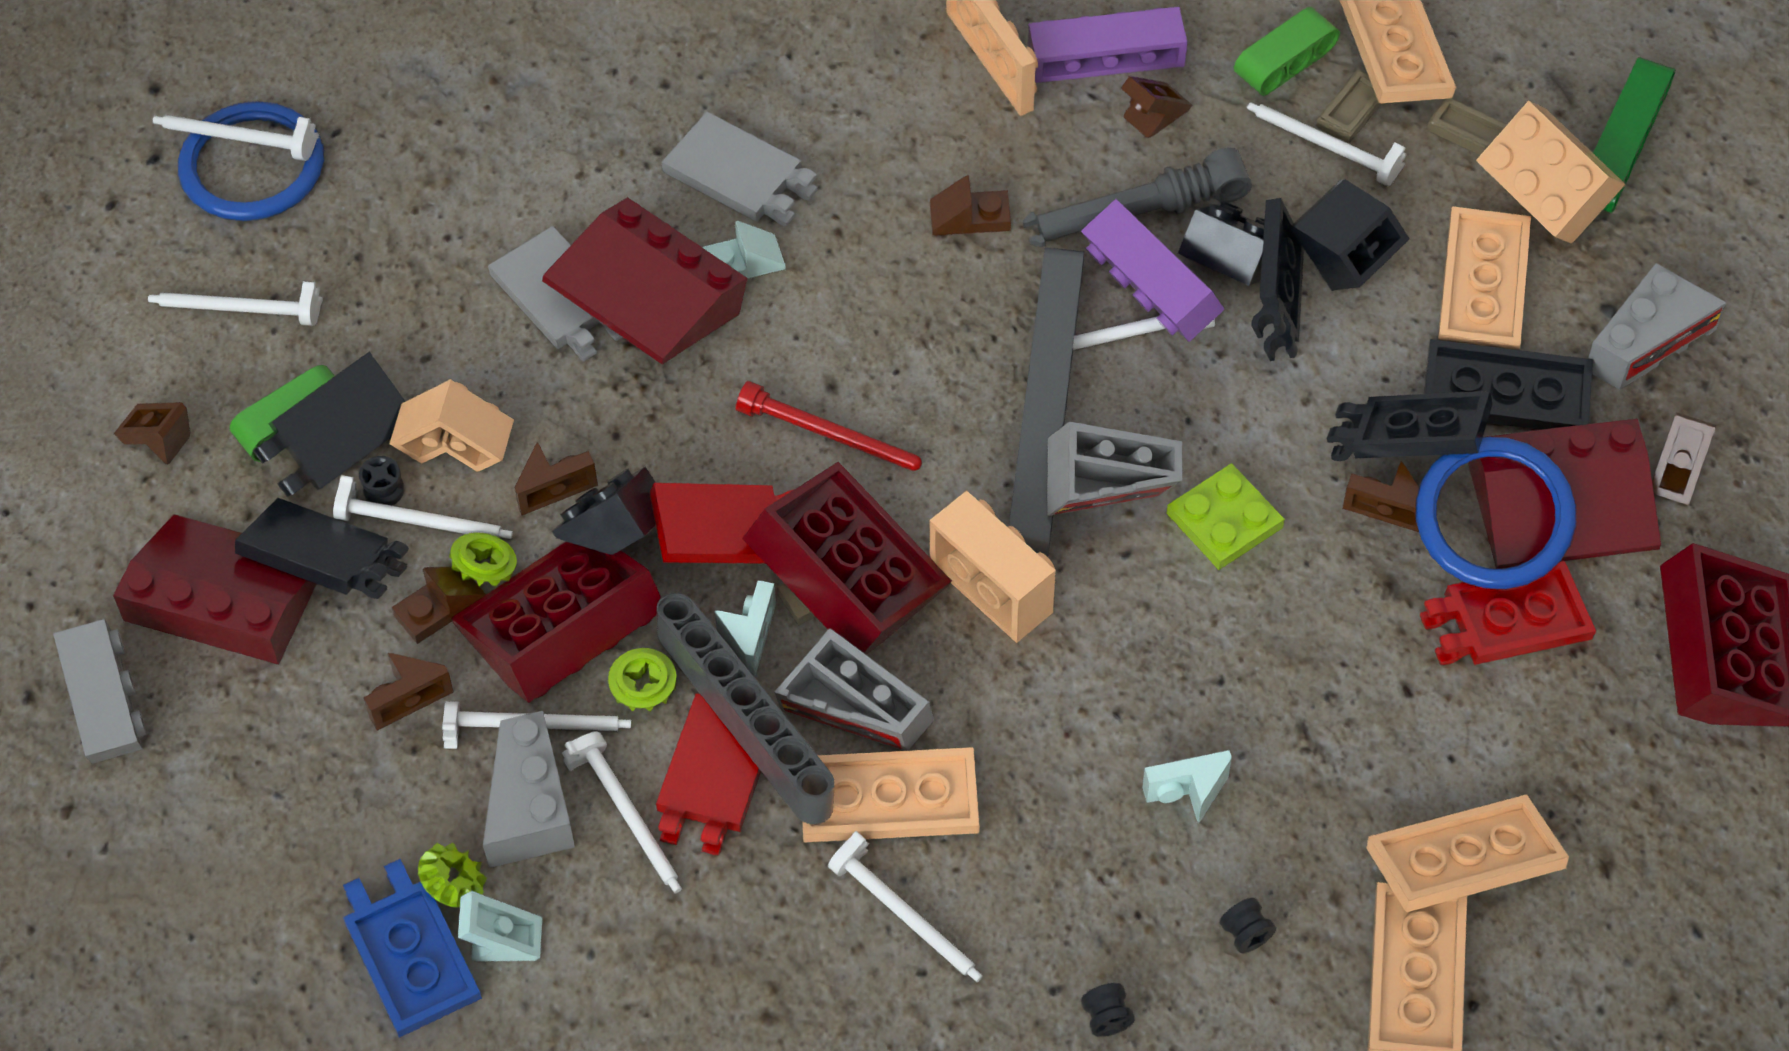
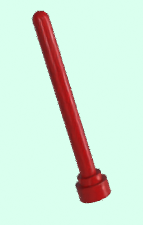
M746 381L739 393L736 411L753 417L755 414L761 416L763 413H766L908 470L917 471L922 466V460L918 455L770 398V393L765 392L764 387L759 384Z

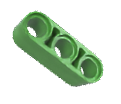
M1307 7L1244 50L1234 64V72L1262 96L1267 95L1326 55L1337 43L1340 31L1315 9Z
M318 365L309 369L241 411L232 420L230 432L254 461L261 462L252 450L275 434L268 423L335 375L325 365Z

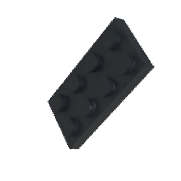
M1430 339L1424 394L1490 391L1493 405L1487 423L1538 430L1589 424L1593 359Z

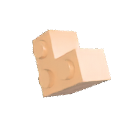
M450 379L401 404L389 444L421 464L446 452L479 472L503 461L514 419L501 412L496 405L486 402L468 391L467 387Z

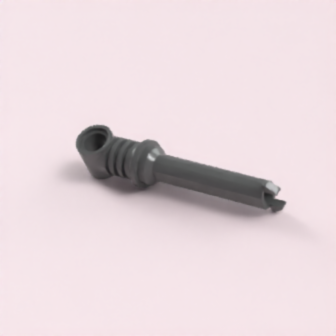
M1226 147L1209 154L1203 162V167L1200 163L1193 165V169L1191 166L1184 167L1183 173L1181 168L1174 169L1169 166L1164 168V173L1159 174L1154 182L1036 216L1034 211L1030 212L1023 220V226L1026 228L1037 224L1040 234L1029 237V242L1031 245L1045 247L1046 241L1080 232L1115 199L1134 216L1161 208L1167 212L1175 211L1176 214H1181L1186 207L1191 206V200L1195 205L1201 202V198L1204 202L1209 201L1210 195L1213 199L1220 202L1237 201L1249 193L1252 188V182L1239 151L1235 148Z

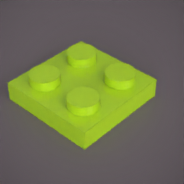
M1232 463L1169 503L1166 512L1218 570L1281 530L1285 521L1278 511Z

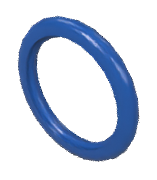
M256 101L238 103L222 108L202 121L233 125L243 121L265 120L285 125L294 131L298 117H305L295 110L277 103ZM190 133L183 143L178 158V177L183 191L193 203L209 214L223 219L252 221L281 214L297 205L310 193L321 174L324 163V146L319 135L312 155L304 162L302 172L287 189L275 196L253 202H234L221 199L210 193L201 183L197 173V159L200 150L212 136Z
M1483 437L1478 453L1441 455L1431 465L1421 481L1416 497V522L1420 538L1426 549L1446 572L1465 583L1478 587L1509 589L1527 585L1545 576L1562 560L1571 545L1576 528V503L1571 486L1563 472L1545 453L1527 443L1514 439ZM1505 457L1528 466L1544 480L1552 494L1555 505V524L1550 539L1535 557L1515 567L1505 569L1485 568L1472 564L1460 557L1447 544L1437 520V501L1446 480L1460 466L1479 458Z

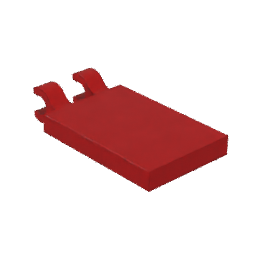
M654 483L650 490V498L663 562L766 564L742 538L765 508L793 490H789L781 495H774L772 485Z
M1560 561L1545 576L1524 586L1509 589H1488L1465 582L1448 585L1444 594L1445 597L1426 600L1424 605L1427 611L1420 613L1425 629H1435L1455 619L1461 632L1446 634L1439 638L1442 647H1437L1434 651L1440 665L1454 663L1469 654L1474 665L1592 640L1596 633L1593 622L1565 561Z
M695 694L656 801L657 811L663 813L658 830L662 831L660 841L677 845L686 819L705 823L700 838L704 842L702 852L719 856L727 830L741 832L761 770L701 694Z

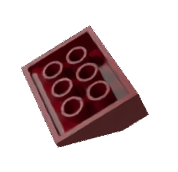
M627 197L603 211L544 273L542 282L660 364H664L740 314L748 278Z
M1638 418L1486 436L1506 437L1527 443L1545 453L1563 472L1571 486L1576 503V528L1571 545L1561 561L1660 549L1661 539L1648 451ZM1484 457L1470 461L1468 466L1496 569L1519 566L1531 560L1545 547L1552 535L1555 524V505L1552 494L1544 480L1533 469L1509 458Z
M839 461L765 508L742 538L828 630L830 628L865 655L882 644L952 582Z
M173 514L130 561L113 597L125 622L279 665L317 584L235 554V540L242 534L241 532Z
M565 541L510 578L509 581L504 582L452 617L451 620L505 684L530 703L535 698L545 695L551 687L570 674L580 671L586 663L602 652L615 647L621 639L631 632L650 623L653 617L657 615V603L661 596L649 569L621 550L610 555Z
M1695 543L1690 544L1660 565L1677 714L1711 725L1789 727V574Z

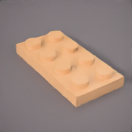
M946 0L947 15L1018 114L1022 116L1033 111L1034 93L1037 92L1035 69L1038 68V61L1034 51L1030 47H1025L1019 39L1015 25L1010 20L1006 21L1002 16L997 1Z
M1340 0L1379 104L1453 98L1456 86L1421 0Z
M1452 206L1449 219L1438 340L1514 350L1520 349L1531 216Z
M973 747L817 755L834 777L833 813L828 820L820 824H808L802 821L804 843L848 840L855 831L865 839L979 833Z
M1527 794L1369 836L1366 848L1406 912L1566 869L1569 859L1568 854Z
M1377 882L1375 890L1368 1051H1462L1467 896L1406 912L1389 884Z

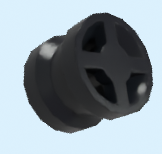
M375 456L362 464L359 470V480L363 487L366 501L393 506L401 500L404 494V483L401 478L400 468L395 460L387 456ZM386 483H388V484L385 485V486L377 487V485H381V484H386Z
M1248 898L1235 904L1223 914L1219 922L1226 932L1232 933L1235 938L1234 946L1240 953H1248L1262 946L1275 934L1277 929L1270 919L1263 917L1261 914L1262 906L1256 898Z
M1108 983L1089 990L1081 997L1083 1010L1090 1013L1092 1018L1089 1026L1094 1036L1105 1037L1126 1030L1135 1022L1133 1011L1126 1007L1124 1003L1126 992L1122 984Z

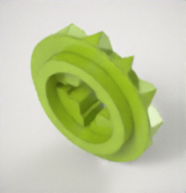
M469 533L459 537L452 544L449 558L452 559V570L461 572L462 580L471 578L476 580L478 586L483 582H488L496 587L501 580L509 581L517 564V557L512 547L499 537L487 533ZM491 557L489 563L483 562L479 564L475 562V560L482 561L483 559Z
M637 648L627 651L615 660L609 671V689L615 697L617 704L622 703L628 706L632 712L636 708H646L651 712L654 706L660 703L666 704L672 691H676L677 674L675 666L665 654L655 649ZM648 668L650 682L653 684L646 683L639 692L637 691L636 681L633 679H641Z
M453 842L445 847L436 843L422 855L418 863L419 879L425 890L434 899L450 907L460 908L461 896L471 891L483 894V886L487 880V877L480 873L482 862L472 861L469 858V850L459 852ZM450 869H457L459 872L457 878L449 882Z

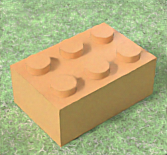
M1529 100L1476 160L1554 237L1571 244L1625 186V183L1546 108Z
M966 490L930 519V558L952 580L951 584L1016 643L1053 614L1056 573L1053 563L1045 554L1041 552L1036 553L1030 548L1016 528L1013 526L1007 527L1001 522L987 502L982 499L977 500Z

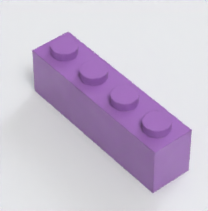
M1179 7L1119 12L1091 17L1082 16L1055 21L1046 20L1029 23L1028 47L1034 51L1038 61V68L1035 69L1036 83L1185 66L1187 38Z
M1117 199L1110 203L1081 230L1090 243L1085 248L1087 252L1101 266L1107 261L1113 267L1109 270L1112 277L1124 289L1130 284L1136 290L1132 294L1133 297L1147 312L1155 308L1160 313L1156 319L1172 336L1178 331L1190 342L1225 310L1214 293Z

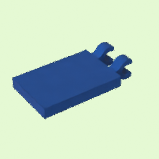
M398 859L384 866L387 878L395 892L386 898L372 904L360 878L343 885L348 901L354 911L343 917L400 1038L482 999L436 900L425 890L421 881L414 885L412 884L401 859Z

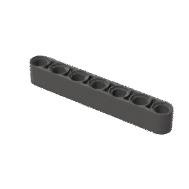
M671 593L662 597L657 603V637L659 642L794 814L801 821L808 824H820L828 820L833 813L834 777L694 601L681 593Z

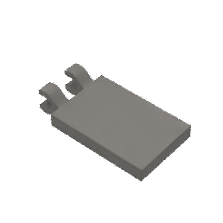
M707 111L661 162L664 173L756 222L765 214L780 225L787 226L795 217V213L789 210L793 206L794 200L782 194L787 188L805 200H809L818 190L817 186L811 184L817 178V174L808 168H802L801 160Z
M551 226L489 264V273L557 349L568 344L584 362L597 354V351L591 345L595 342V339L589 330L601 322L542 282L544 273L571 246L555 227ZM601 323L615 341L622 338V336Z

